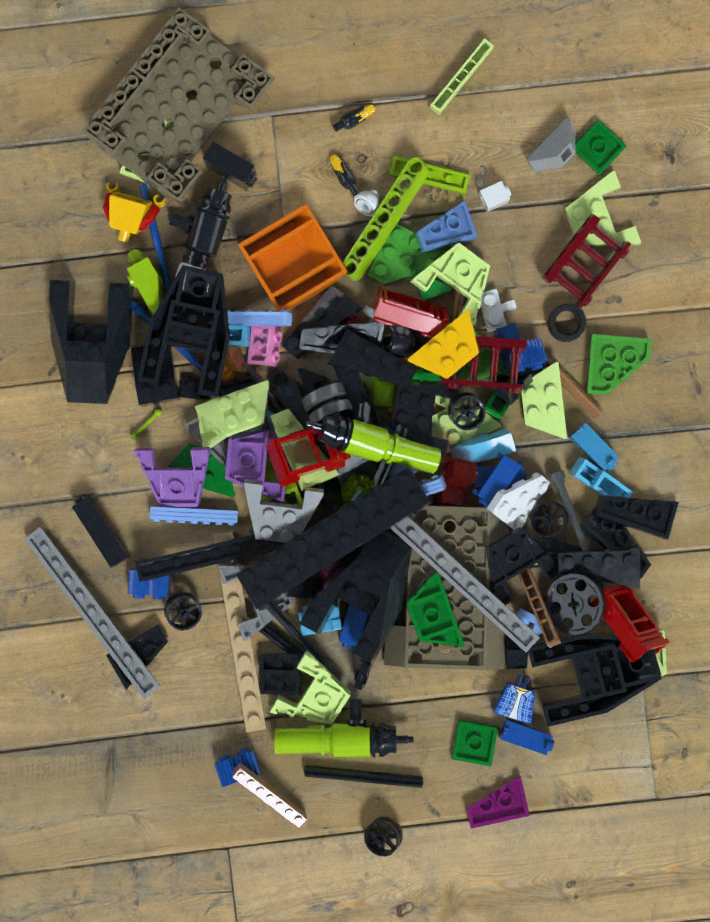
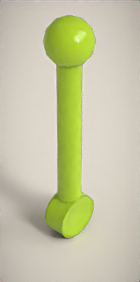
M157 408L154 414L130 438L134 440L157 416L162 415V410Z

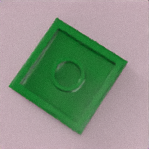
M598 119L576 142L575 154L596 174L600 175L627 145Z
M458 719L451 759L491 767L498 726Z

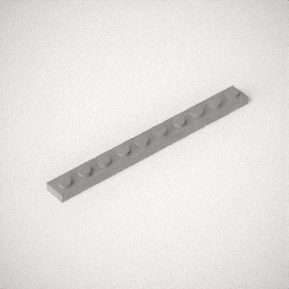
M410 517L391 528L525 652L540 638Z
M39 527L26 537L25 541L142 698H147L161 686L44 529Z

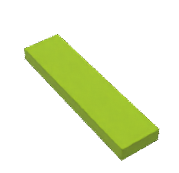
M394 156L389 176L398 178L410 159ZM425 163L429 169V174L423 183L424 185L466 194L471 174ZM418 166L414 172H418L421 166Z

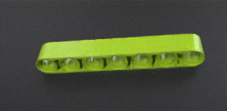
M413 157L407 162L343 261V265L348 271L345 275L350 280L358 281L363 277L428 177L429 169L420 158ZM418 166H421L418 172H414ZM407 183H410V186L404 189V186ZM399 200V203L393 206L394 201ZM388 216V220L382 223L383 218ZM378 233L377 237L371 240L372 235ZM363 250H367L364 256H360ZM356 266L355 271L350 273V269Z

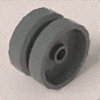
M334 383L319 388L301 400L305 410L312 412L309 415L311 422L321 423L325 415L330 417L338 415L346 417L353 411L350 401L343 399L346 392L342 383Z

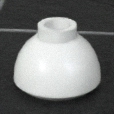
M375 190L362 191L354 197L355 207L363 215L372 217L379 207L380 195Z

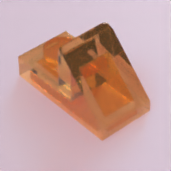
M228 346L221 383L234 380L236 371L247 372L239 346Z

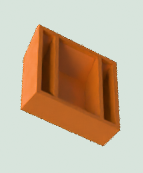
M307 204L238 244L240 251L277 312L293 309L330 287L348 273Z

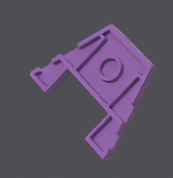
M273 427L271 430L235 440L228 439L225 479L243 487L245 479L263 481L261 494L284 503L286 486L282 487L279 483L265 482L267 449L265 445L270 440L278 438Z
M210 447L192 448L190 450L193 466L190 468H157L154 448H136L134 450L136 458L138 457L142 464L141 469L143 473H146L150 481L149 485L160 507H198L200 505L211 451Z

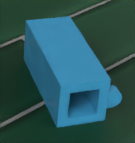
M587 423L582 424L569 437L600 470L611 471L618 464L616 460L619 456Z

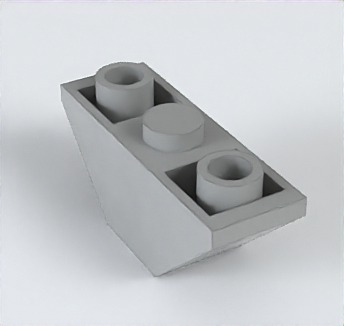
M567 117L531 153L527 161L534 172L561 168L576 153V134L571 119Z

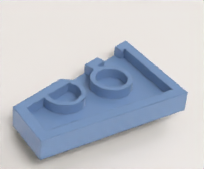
M465 201L416 233L422 253L475 240L478 237Z

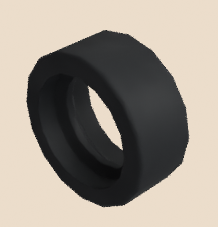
M571 303L561 304L550 313L547 320L548 330L556 340L571 342L579 338L584 332L586 316L577 305ZM569 311L576 315L578 327L574 333L563 334L557 330L555 320L559 313Z

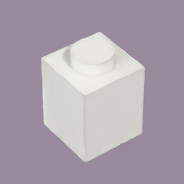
M502 181L479 192V197L486 212L507 204L510 200L509 196H511L508 186L504 185Z

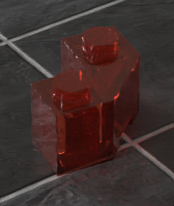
M454 458L446 462L444 466L446 473L443 478L447 487L445 490L434 494L433 505L463 507L467 498L465 494L466 486L475 483L478 477L477 463Z

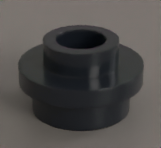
M276 370L270 373L268 382L272 389L277 390L278 386L288 382V378L283 371ZM276 377H280L282 379V382L280 384H276L274 382V379Z

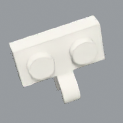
M497 289L482 292L480 300L487 333L506 326L503 312L517 308L515 300L501 304Z

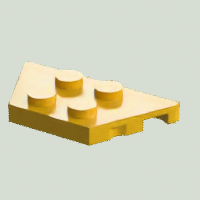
M467 309L407 360L446 379L451 377L479 354L470 311Z

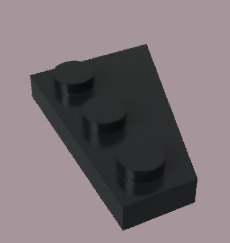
M158 624L128 643L147 667L169 641ZM110 653L107 654L109 662L127 690L132 684Z

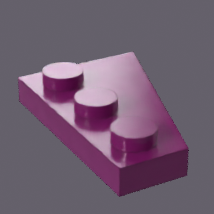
M521 776L466 808L470 829L530 816Z

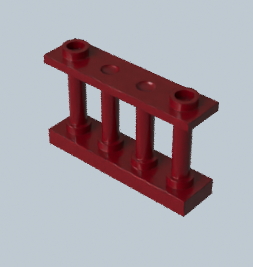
M595 214L589 215L541 277L547 283L557 281L576 296L579 300L575 305L580 308L586 307L593 299L591 295L619 259L626 257L630 251L628 248L631 245L628 241L620 245L601 230L597 224L600 218ZM589 233L591 235L595 234L616 251L609 261L586 243L585 239ZM577 249L582 250L604 267L597 277L574 260L572 255ZM565 265H569L591 283L584 293L562 276L560 271Z
M475 336L479 351L482 348H490L489 351H491L489 382L477 381L479 354L470 360L469 380H457V372L449 377V379L441 378V383L446 385L447 389H458V386L504 389L506 393L518 394L519 391L524 389L523 384H517L519 357L522 351H527V340ZM502 349L510 350V353H512L509 383L497 382L499 352H502Z

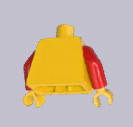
M108 182L106 185L109 193L105 196L103 210L109 221V226L119 230V241L129 242L131 233L137 234L145 230L155 220L160 208L166 205L165 197L162 202H157L159 194L154 196V204H152V201L120 193L121 188L118 183H116L114 189H111V182Z

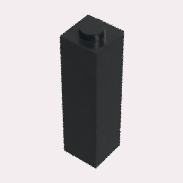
M84 495L75 500L76 505L72 506L73 510L110 568L129 558L130 555L93 497H86Z

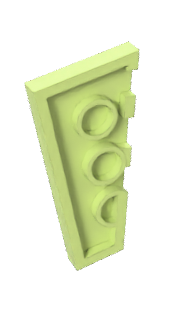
M289 409L269 417L278 438L304 429ZM308 436L281 444L292 470L318 463ZM316 445L321 461L327 460V457ZM325 469L301 476L298 484L303 491L305 487H313L338 476L339 473L337 470L330 472L325 471Z

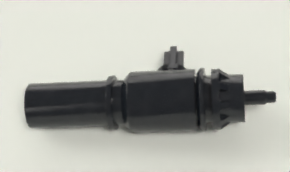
M221 176L217 189L207 188L205 195L199 199L198 203L201 206H196L197 212L195 216L190 215L187 218L173 213L170 216L169 225L185 229V233L188 234L185 242L187 252L183 254L181 263H187L205 270L212 266L210 261L217 256L228 223L227 220L230 218L226 214L231 213L230 201L232 196L224 192L227 176Z

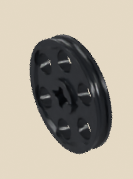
M568 574L558 578L550 586L546 595L545 605L554 626L558 630L570 635H581L594 630L600 624L605 614L606 600L601 587L595 580L582 574ZM581 579L586 582V589L584 591H580L577 587V583ZM561 583H565L568 588L564 595L558 589ZM593 595L599 599V604L596 607L590 604V598ZM574 601L579 602V606H576V608L572 607ZM554 602H558L561 605L559 613H555L552 610ZM587 614L593 620L590 626H586L583 622V618ZM568 617L574 623L571 629H567L564 624L565 619Z

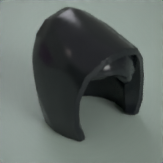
M398 324L394 326L387 325L391 330L392 336L382 337L380 347L397 358L410 357L417 352L418 339L410 328Z

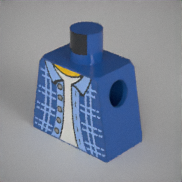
M519 673L516 684L506 682L492 711L496 714L531 724L535 691L527 688L530 677Z

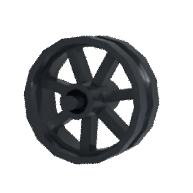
M462 392L450 400L447 414L457 428L473 430L483 423L486 416V408L476 395L470 392ZM469 398L467 405L463 403L462 399ZM476 399L479 404L471 407L473 400ZM458 402L461 405L459 409L455 408ZM480 409L478 416L475 415L474 411ZM453 412L461 413V414L454 420V418H453ZM465 417V425L458 424ZM470 418H475L472 423H469Z
M548 501L538 504L532 510L530 522L533 530L539 536L549 538L558 536L565 531L568 526L569 517L564 506L554 501ZM544 505H553L550 514ZM556 507L562 514L557 516L554 514ZM540 508L542 509L545 516L537 515V512ZM561 517H563L562 526L556 522ZM536 519H540L543 522L539 527ZM552 524L560 529L558 532L554 534L552 531ZM546 525H548V534L541 530Z
M178 592L171 595L165 602L164 615L173 628L181 631L190 630L200 621L202 608L193 595L187 592ZM185 598L183 604L178 602L179 599ZM189 599H192L196 603L187 607ZM174 602L177 604L176 609L170 608ZM197 608V611H196V614H195V615H193V614H191V613L189 612V611H191V610ZM168 613H177L173 617V619L170 620ZM181 617L182 624H176L175 622ZM188 617L192 618L191 621L186 623Z
M389 817L376 818L366 828L364 833V841L367 848L377 856L386 857L391 855L401 845L403 840V831L400 825ZM377 824L379 831L372 829V826ZM382 824H385L388 827L383 829ZM371 834L375 835L376 839L373 840ZM390 839H396V845ZM385 842L391 849H385Z

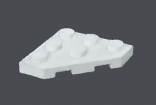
M536 472L531 475L530 479L526 481L522 479L512 484L511 489L498 491L487 507V510L513 530L523 527L527 517L536 507L541 496L547 491L550 482Z

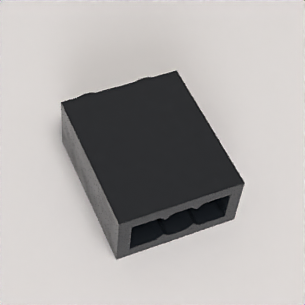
M212 142L203 157L206 168L220 176H227L228 181L245 191L249 187L253 188L258 179L253 164L215 142Z

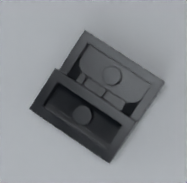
M260 653V694L301 696V670L297 669L300 654Z

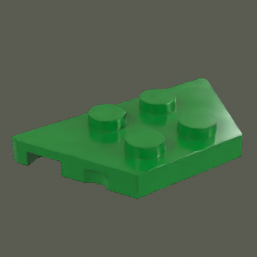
M189 443L167 468L193 467L190 450L192 448H200V446ZM211 453L203 489L234 498L233 482L225 479L226 469Z
M435 572L406 602L419 641L463 647L465 645L439 573Z

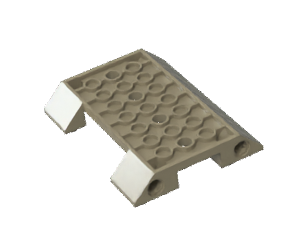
M178 8L83 128L82 132L103 152L160 194L179 203L203 172L202 169L191 162L235 104L252 109L275 77L244 54L241 57L236 55L211 36V30L184 10ZM218 60L221 62V66L218 69H214L210 66V63ZM189 91H195L198 95L195 99H189L186 94ZM165 120L171 121L174 124L172 129L165 130L162 127ZM141 152H147L150 155L146 161H141L138 156Z
M426 506L409 516L492 593L486 546L507 535L509 526L488 511L487 508ZM447 521H452L455 524V530L451 533L444 530V524ZM391 528L389 529L388 532L390 534L402 539ZM413 548L407 576V601L435 572H438ZM440 573L439 576L447 598L453 605L452 611L465 646L451 645V651L448 654H443L440 651L441 644L420 642L408 607H406V626L393 625L385 640L384 665L466 670L504 669L505 633Z

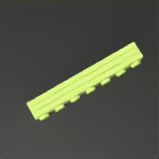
M485 38L482 40L472 55L433 103L430 104L431 110L438 115L443 112L490 54L494 45Z

